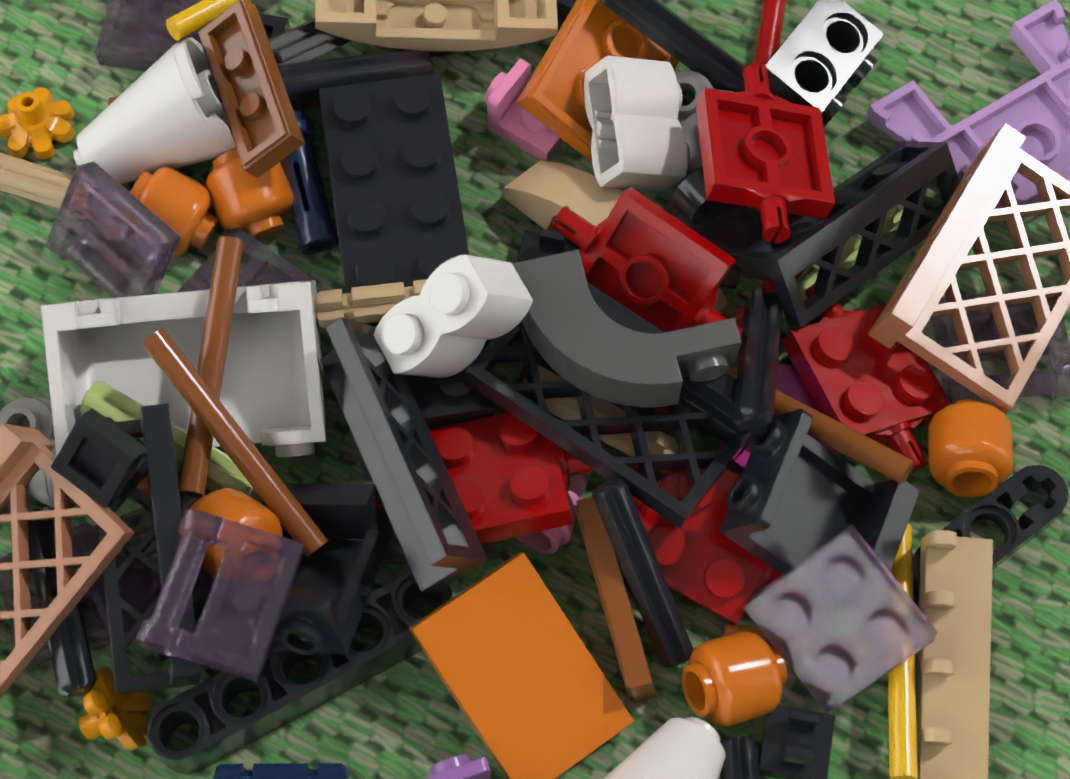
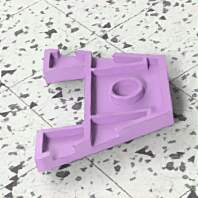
M1057 0L1049 2L1014 22L1009 33V37L1041 74L953 126L946 121L914 80L871 104L866 118L872 125L899 143L902 141L947 142L959 181L963 178L979 149L1006 123L1026 137L1020 146L1021 150L1070 182V39L1063 24L1066 16L1061 4ZM1016 172L1010 183L1017 206L1041 203L1036 185ZM1000 200L995 206L996 209L1002 208ZM1035 216L1024 217L1021 219L1022 222L1025 223Z

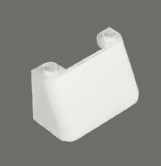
M316 280L237 287L219 400L252 443H261L267 446L275 445L276 457L315 453L314 442H323L327 439L323 372L320 361L322 358L320 328L315 311ZM210 289L63 302L41 306L56 456L77 419L82 415L80 408L83 396L97 381H103L144 406L169 403L171 422L187 431L191 407L143 347L142 342L157 330L164 328L197 371ZM213 438L212 446L219 447V443Z

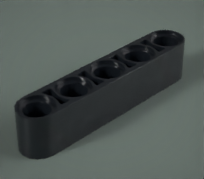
M409 572L371 592L356 631L362 628H373L381 633V641L372 650L361 652L349 648L347 654L316 653L314 655H301L295 652L260 651L166 701L153 712L148 721L147 736L151 747L168 769L179 774H192L211 766L421 652V647L408 629L421 619L410 616L406 609L413 600L420 597H431L441 605L445 604L453 598L450 586L447 585L436 593L421 592L413 572ZM305 659L315 660L322 665V671L319 676L310 683L295 684L288 680L289 671L299 661ZM249 691L261 695V703L258 709L251 715L241 718L228 714V706L231 700L239 693ZM194 724L200 727L199 737L190 748L182 751H172L167 748L168 737L178 726Z

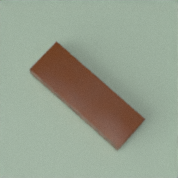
M238 0L200 30L198 34L243 169L259 178L305 144L258 9L248 0Z
M593 497L577 500V505L574 506L630 701L634 700V703L656 698L657 694L616 553Z

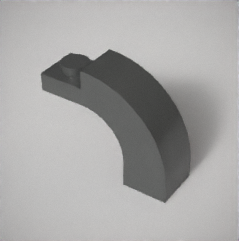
M579 249L514 263L515 270L533 299L529 311L522 319L531 342L542 358L562 378L592 396L626 406L663 407L676 405L679 403L683 377L690 376V379L695 382L708 381L724 375L728 372L729 367L736 365L742 342L735 318L665 333H642L619 325L598 307L587 284Z

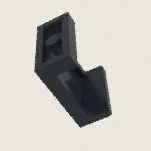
M801 408L774 416L773 421L766 425V432L759 436L752 435L751 454L742 476L729 491L726 501L728 510L719 532L836 612L878 605L920 491L906 480L903 484L892 479L879 483L870 480L807 434L813 416Z
M284 483L328 541L306 557L282 526V548L273 569L254 583L241 588L234 587L231 596H207L202 611L224 649H231L242 653L280 651L295 652L301 655H314L316 653L347 654L393 535L394 528L375 484ZM253 489L249 496L268 508Z

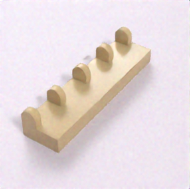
M946 530L930 531L921 538L916 691L917 779H988L993 539L957 537L956 532Z

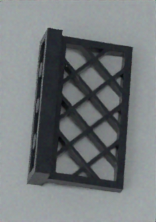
M587 282L590 293L598 307L619 325L642 333H665ZM523 321L508 333L495 338L466 369L463 382L608 480L623 479L633 497L679 528L685 524L736 456L744 452L750 444L752 437L749 430H738L734 425L733 412L737 379L728 373L718 378L701 382L692 381L690 376L683 377L679 403L668 406L670 414L640 416L638 407L623 405L626 417L595 419L590 400L592 395L578 389L568 381H540L536 361L544 359L532 344ZM517 340H519V345H513ZM523 361L528 383L506 384L489 373V371L496 363ZM576 397L582 420L560 421L547 412L545 399ZM703 428L726 445L721 451L694 452L688 429ZM674 430L680 454L650 455L644 432ZM630 433L636 456L615 458L602 449L599 435ZM699 468H707L701 476ZM685 470L690 491L682 501H679L657 486L654 472Z

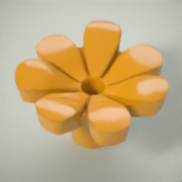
M43 87L35 88L33 92H24L10 99L7 103L9 114L0 116V137H9L7 143L9 155L21 159L26 156L30 147H33L35 157L38 159H49L55 156V148L52 141L68 143L75 134L74 128L69 123L75 116V112L70 104L65 100L53 102V95L47 88Z
M102 666L95 672L96 682L93 689L83 697L84 708L88 713L79 719V727L82 734L89 740H95L100 736H103L106 740L117 738L127 750L144 747L148 739L147 728L149 718L142 715V713L153 708V701L149 691L116 695L114 672L108 666Z

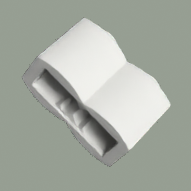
M606 55L585 72L584 78L585 109L593 129L591 155L596 180L599 186L604 188L629 189L632 187L635 190L665 191L686 177L691 155L690 146L678 121V112L682 105V90L677 82L674 69L670 62Z
M460 255L440 265L426 280L419 296L406 298L394 305L383 316L373 336L394 374L437 378L450 377L463 371L477 358L487 339L500 337L515 328L529 311L533 299L512 263L471 255Z

